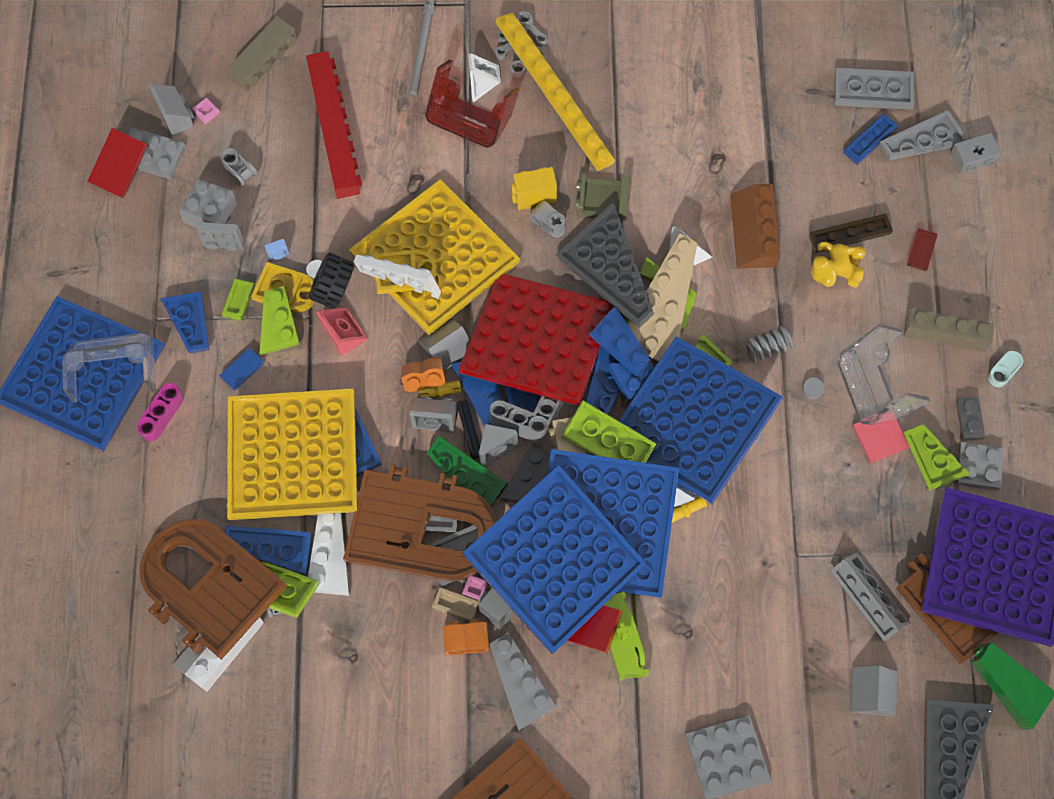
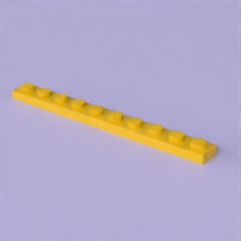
M514 13L498 17L495 22L595 169L600 171L612 166L615 159Z

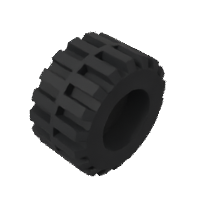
M329 252L324 257L310 290V300L334 309L340 303L353 272V262Z

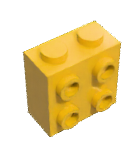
M541 167L537 170L520 171L517 174H513V182L510 183L511 199L513 204H517L518 210L536 207L541 201H546L549 204L557 203V183L553 167Z

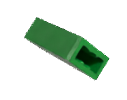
M992 642L980 644L973 653L975 657L971 663L1020 728L1023 730L1034 729L1054 698V690Z

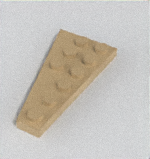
M680 233L646 291L654 315L640 328L632 321H629L627 324L647 355L657 362L662 358L676 336L680 337L698 243Z

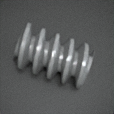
M779 326L777 330L771 329L769 333L763 332L762 336L756 335L755 338H748L746 349L753 364H756L757 356L763 361L764 354L768 358L772 357L771 351L779 355V348L786 352V345L792 349L793 343L787 329Z

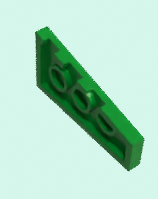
M440 436L437 437L427 451V454L446 476L453 477V475H457L458 487L467 488L478 493L491 507L508 485L501 478Z

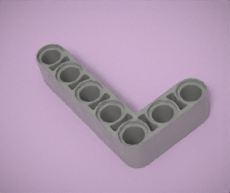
M542 396L534 413L498 400L490 406V422L494 426L516 430L518 436L539 443L546 439L548 428H551L552 421L556 419L564 402ZM516 420H521L522 422H521V423H516L515 421H516ZM535 428H541L542 430L537 431V430H534V429H535Z

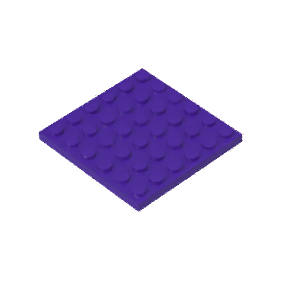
M945 487L942 492L920 612L1052 647L1054 645V516Z

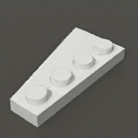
M356 255L353 261L362 273L382 280L388 277L390 281L397 285L403 286L405 283L413 287L416 292L422 293L425 290L432 293L431 297L439 299L441 291L431 272L427 269H415L407 264H394L390 260L383 259L382 261L370 255Z
M342 513L318 514L308 573L309 578L318 580L319 586L315 591L316 593L350 596L346 562L343 560L345 547Z

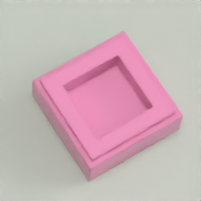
M207 97L192 108V112L204 124H207L220 113L219 109Z
M472 575L468 577L462 595L479 600L481 595L488 590L489 584L485 579Z

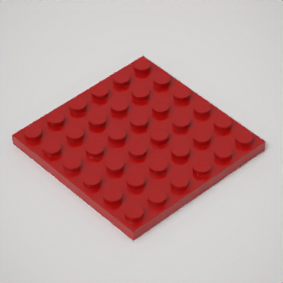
M503 274L494 282L459 366V373L579 406L601 347L589 334L614 306L607 300Z

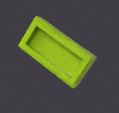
M234 278L222 311L223 317L238 321L243 320L255 287L253 282Z

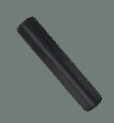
M458 401L457 407L470 456L473 460L479 459L480 445L468 401Z

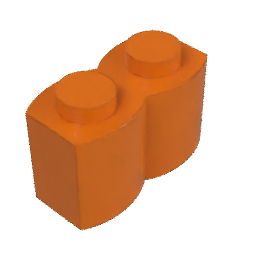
M434 357L426 359L422 363L410 362L401 367V379L404 390L415 392L424 387L433 388L443 385L446 381L442 358Z
M482 619L469 620L468 624H460V621L447 622L446 626H443L445 655L489 651L487 622H482Z

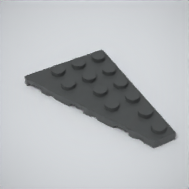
M611 203L556 254V257L640 328L654 315L618 212L615 205Z

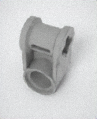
M227 148L222 151L221 161L224 169L240 186H244L245 181L252 175H257L253 165L245 160L235 149ZM229 159H235L232 162H227Z
M541 201L528 215L533 224L554 238H560L566 233L565 217L546 201Z

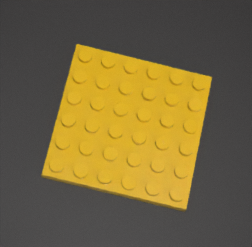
M441 179L349 249V253L354 259L356 255H370L373 257V254L408 250H422L434 258L437 269L435 281L441 291L439 299L431 297L432 293L425 290L422 293L414 290L388 293L428 335L494 284L496 279L520 263V258ZM424 265L421 267L429 271H431L432 267L429 265Z
M354 388L228 396L227 518L229 520L357 511Z

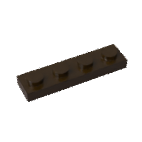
M885 213L812 231L809 233V238L814 252L818 253L826 251H819L817 249V245L820 242H828L832 245H850L890 235L893 229Z

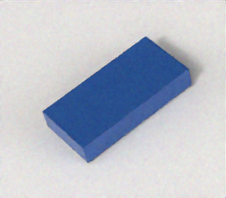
M248 348L219 376L230 388L236 391L264 364V361Z

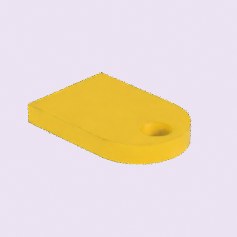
M408 250L373 254L375 259L382 261L387 259L394 264H407L415 269L429 265L432 267L430 272L435 280L437 274L436 262L425 251ZM376 277L378 294L414 290L413 287L405 283L403 286L397 285L390 281L388 277L385 280Z
M266 262L251 298L254 301L263 303L264 291L285 286L292 313L304 312L315 303L310 298L306 300L301 298L304 292H310L313 279L304 273Z

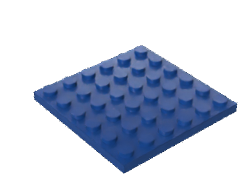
M56 296L0 388V405L104 452L165 345L159 340Z
M676 336L619 419V422L656 443L646 463L679 468L677 484L713 505L783 400V397Z
M550 449L547 475L559 465L647 563L618 592L662 598L679 468Z
M559 465L462 552L464 557L551 654L556 652L647 564Z

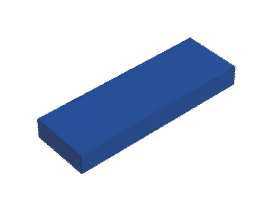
M883 113L844 149L843 153L858 165L879 146L880 141L889 137L897 129L898 125Z

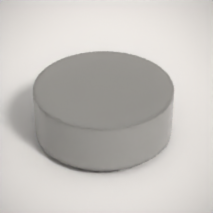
M814 377L807 379L802 387L803 394L809 399H818L824 392L823 382Z

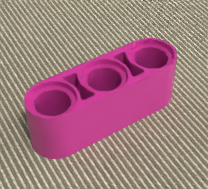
M165 384L138 421L137 430L146 441H154L160 436L182 404L183 394L176 384ZM176 392L174 397L168 398L170 393ZM165 409L161 415H156L159 410ZM153 426L151 431L144 432L147 427Z

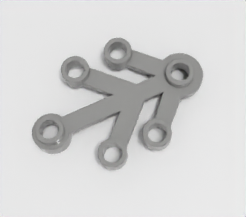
M528 11L519 12L516 18L527 32L528 30L535 37L538 46H545L547 36L533 25V16ZM500 30L497 34L498 41L506 44L497 47L495 54L497 59L503 60L507 57V52L513 48L506 38L500 37L503 35ZM538 48V50L545 58V52ZM516 54L515 61L511 63L510 71L514 77L520 78L525 75L526 67Z

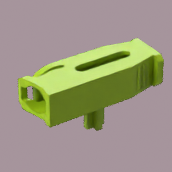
M625 592L616 593L604 604L605 606L622 611L609 649L619 681L626 678H644L650 674L649 669H644V651L632 613L624 601L626 598Z

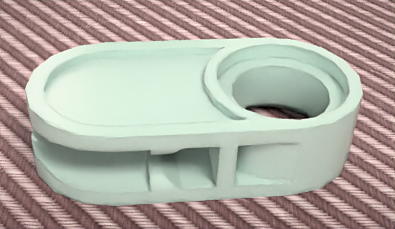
M1008 351L989 372L988 380L990 384L995 387H1003L1022 366V355L1016 351ZM1001 372L1004 375V380H996L994 373Z

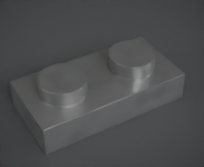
M979 397L957 398L956 406L962 440L984 439L985 432Z

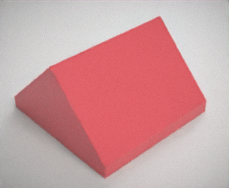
M347 307L317 311L316 314L321 327L341 356L368 339Z

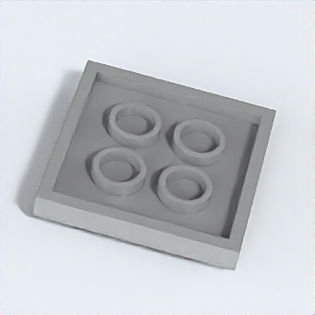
M750 715L685 734L705 799H715L771 782Z

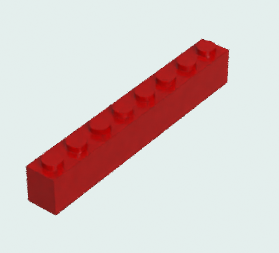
M329 51L306 55L336 197L340 199L359 195V187L363 185L360 174L356 175L355 172L359 167L356 157L352 158L351 154L355 152L353 141L348 140L351 131L349 124L344 122V119H347L345 107L341 108L340 104L344 102L342 91H337V86H340L338 74L334 75L333 70L336 69L335 60L330 58Z

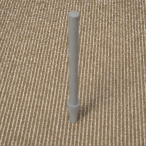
M427 0L423 8L424 18L410 87V94L417 95L431 17L435 11L434 0Z

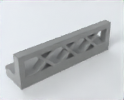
M858 553L843 559L830 570L884 642L911 623Z

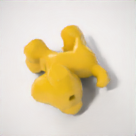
M820 242L817 245V249L829 252L831 260L824 256H816L811 267L813 280L823 284L825 287H831L835 284L837 276H841L847 279V284L850 287L857 288L864 275V268L858 267L859 258L863 259L865 255V248Z

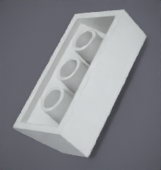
M259 618L222 660L204 645L203 651L200 654H196L187 647L173 665L207 692L264 622ZM199 633V635L197 636V638L195 639V641H196L200 636L202 637V635H201L200 633Z

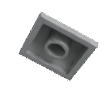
M451 319L430 335L419 340L418 343L429 358H442L446 371L452 367L451 364L458 363L463 359L470 339L464 328Z
M485 425L479 450L480 464L483 467H487L518 447V433L516 430Z
M879 665L853 667L851 713L896 717L897 671Z

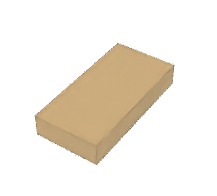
M439 587L432 608L469 621L475 618L480 602L468 596Z

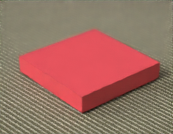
M892 410L860 421L852 426L870 464L905 451L910 447Z

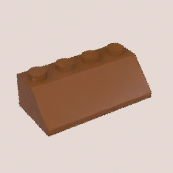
M754 184L731 194L737 269L777 267L780 259L773 184Z

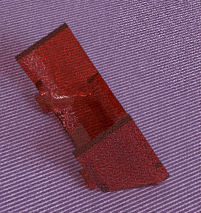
M449 59L437 67L425 111L426 120L434 126L486 148L492 147L498 141L512 116L519 88H514L505 95L503 102H499L493 107L492 113L458 99L460 94L459 85L455 81L448 79L453 63Z

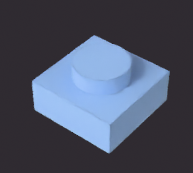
M284 239L265 245L270 261L282 259L285 255L289 254Z

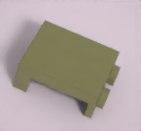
M582 173V179L577 180V192H580V198L576 197L575 209L579 210V217L596 218L613 203L620 220L626 221L630 176L622 175V180L616 181L586 178V173Z

